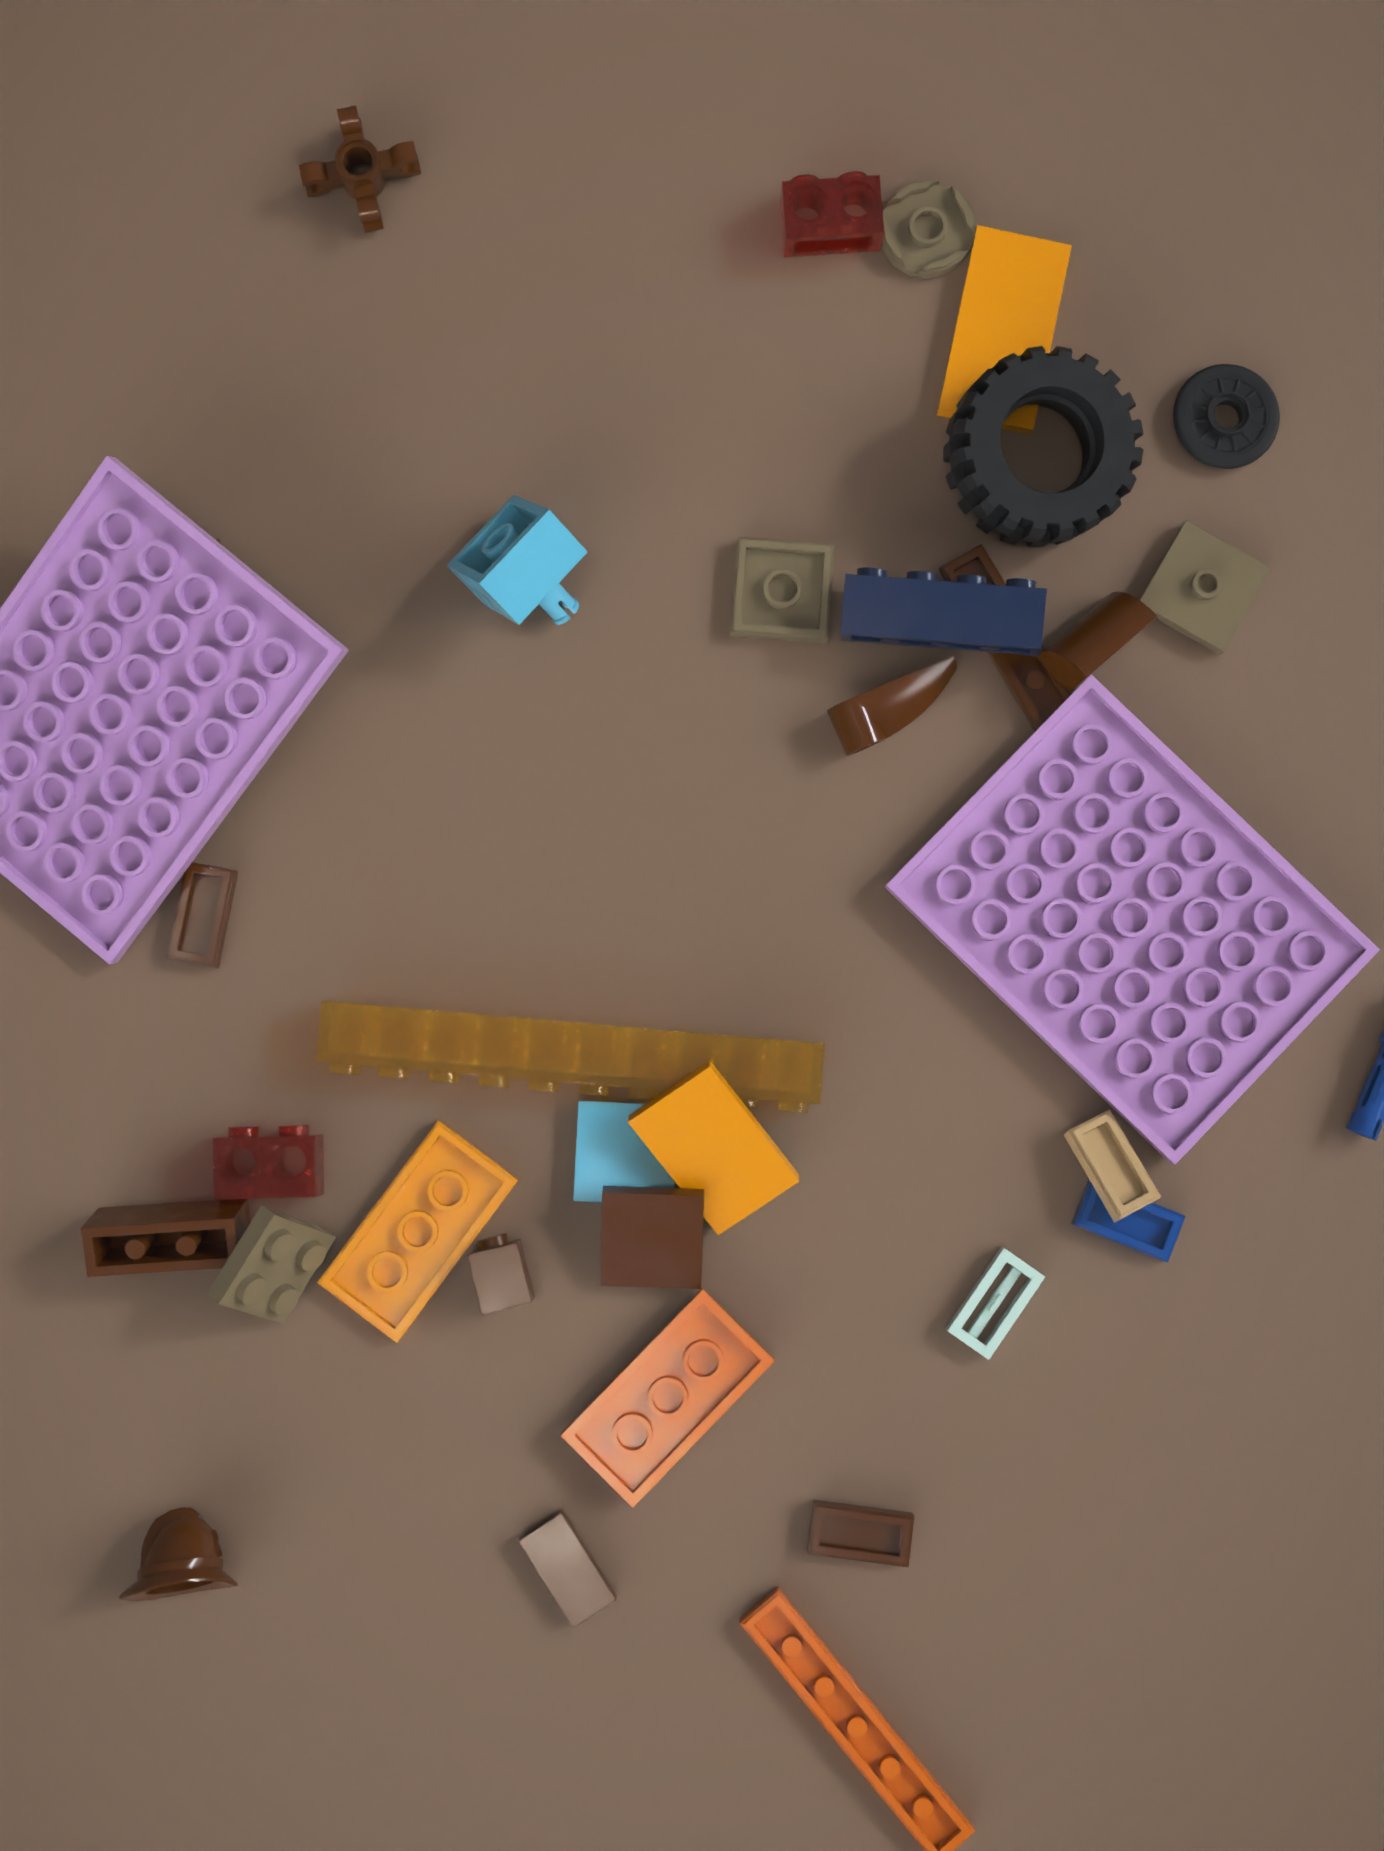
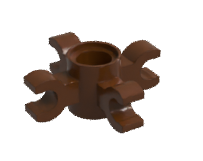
M356 105L337 109L344 142L336 151L335 161H312L299 165L303 186H306L308 197L322 196L333 189L344 187L346 192L356 199L361 223L363 222L365 233L382 230L384 226L377 196L383 191L386 178L395 176L407 178L421 174L414 141L398 143L390 149L377 151L376 147L364 137ZM368 164L371 166L362 175L350 173L357 165Z

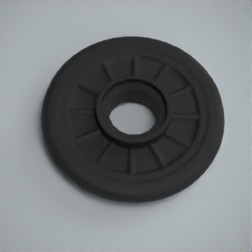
M1218 364L1200 370L1184 383L1175 400L1173 422L1179 441L1191 456L1208 466L1232 469L1256 461L1270 448L1278 432L1280 411L1273 390L1261 376L1239 365ZM1219 405L1233 407L1238 413V425L1233 428L1220 426L1214 418L1215 408Z

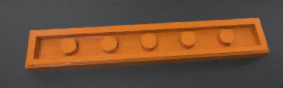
M778 1586L739 1619L740 1625L924 1851H953L975 1832L974 1826Z

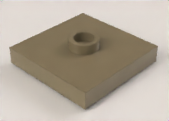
M1186 520L1180 527L1139 600L1158 616L1156 617L1157 620L1220 655L1225 651L1272 568Z

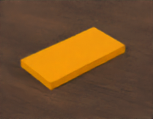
M977 225L936 415L951 418L958 408L956 405L966 391L988 368L994 367L1000 359L1012 353L1020 356L1027 348L1043 346L1045 353H1050L1072 245ZM1024 405L1014 410L1006 418L1001 429L1031 435L1034 430L1039 405Z
M437 1121L317 1283L398 1343L519 1179L442 1121Z

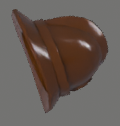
M181 1507L166 1512L152 1523L143 1541L137 1581L119 1596V1599L126 1601L155 1600L199 1591L238 1586V1583L222 1570L223 1559L219 1558L222 1556V1549L216 1530H212L204 1521L202 1514L193 1508Z

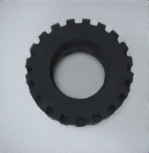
M1043 346L1027 348L1020 356L1012 353L1000 359L994 367L988 368L960 399L956 405L958 407L956 412L949 419L946 433L950 438L949 442L943 447V462L950 463L951 472L946 475L950 490L958 488L963 498L957 504L966 515L972 510L980 518L976 526L987 534L993 529L1000 532V541L1012 545L1019 541H1026L1028 547H1044L1052 542L1058 545L1070 541L1112 515L1122 505L1120 499L1131 492L1137 480L1132 471L1141 465L1143 449L1135 447V440L1143 435L1141 420L1132 421L1129 413L1137 405L1130 392L1122 396L1115 387L1121 379L1111 369L1104 375L1095 369L1099 360L1086 353L1079 360L1071 358L1072 348L1056 346L1050 353H1045ZM1024 405L1047 407L1061 414L1073 426L1081 443L1082 466L1078 478L1067 489L1057 493L1040 492L1024 485L1011 473L1002 455L1000 434L1004 421L1014 410Z

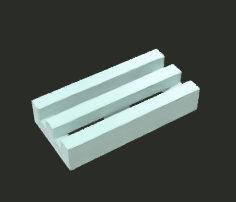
M1001 1246L945 1329L989 1360L1045 1276ZM1006 1262L1012 1265L966 1332L962 1329L963 1325ZM1023 1273L1028 1279L985 1342H980L977 1340L978 1336L1020 1274Z

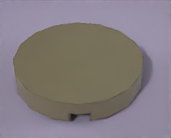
M931 179L910 182L892 194L882 212L879 227L882 251L894 267L908 276L923 279L945 276L959 267L971 251L976 231L973 208L962 192L952 186L948 188L945 185H940L939 181Z

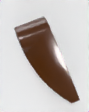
M949 657L841 702L827 710L846 755H853L884 741L918 718L937 699L957 669L955 657Z

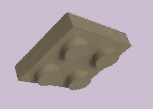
M261 1205L208 1290L207 1295L219 1305L283 1324L289 1313L297 1305L300 1295L316 1269L323 1263L326 1253L336 1237L321 1226Z

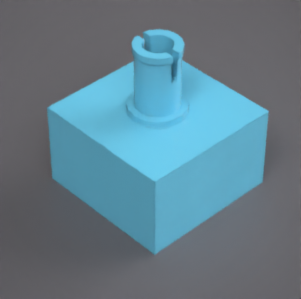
M513 495L447 564V567L486 607L520 625L540 605L556 625H561L571 618L563 609L568 608L575 614L579 608V602L572 598L559 582L588 551L549 509Z

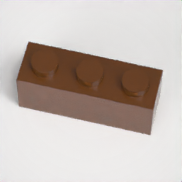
M248 1198L98 1208L81 1227L87 1277L223 1268L251 1223Z

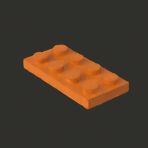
M702 1287L562 1431L560 1436L633 1508L771 1366L775 1359Z

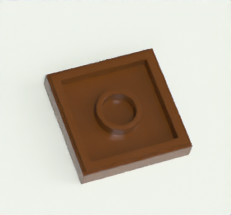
M603 1186L601 1286L701 1289L704 1189Z

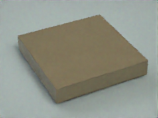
M737 537L730 637L827 644L835 544Z

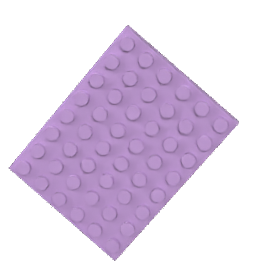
M105 457L0 608V873L109 965L119 962L349 651L343 644L115 457Z
M1092 674L884 886L1152 1147L1173 1165L1179 1162L1380 950Z

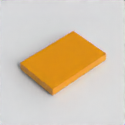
M710 1060L628 1116L629 1125L680 1188L704 1189L703 1217L717 1235L800 1182L798 1172Z

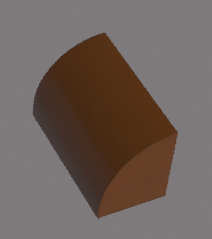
M1112 592L1036 657L1066 692L1069 693L1158 616L1139 599L1124 592Z

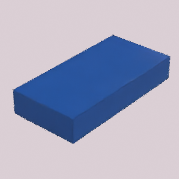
M1088 1179L1071 1224L1168 1263L1186 1216L1151 1203L1114 1223Z

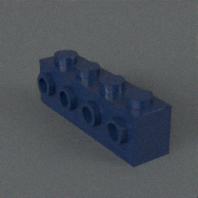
M871 567L858 568L857 575H845L840 628L842 641L1039 656L1047 589L1036 588L1037 582L1034 580L1012 578L1007 579L1006 586L986 584V578L983 576L958 575L956 576V582L937 581L935 573L925 571H909L906 578L887 577V571L884 569Z

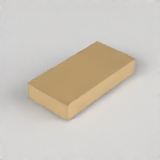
M1110 1109L1068 1130L1064 1134L1065 1139L1114 1223L1161 1198L1157 1188Z

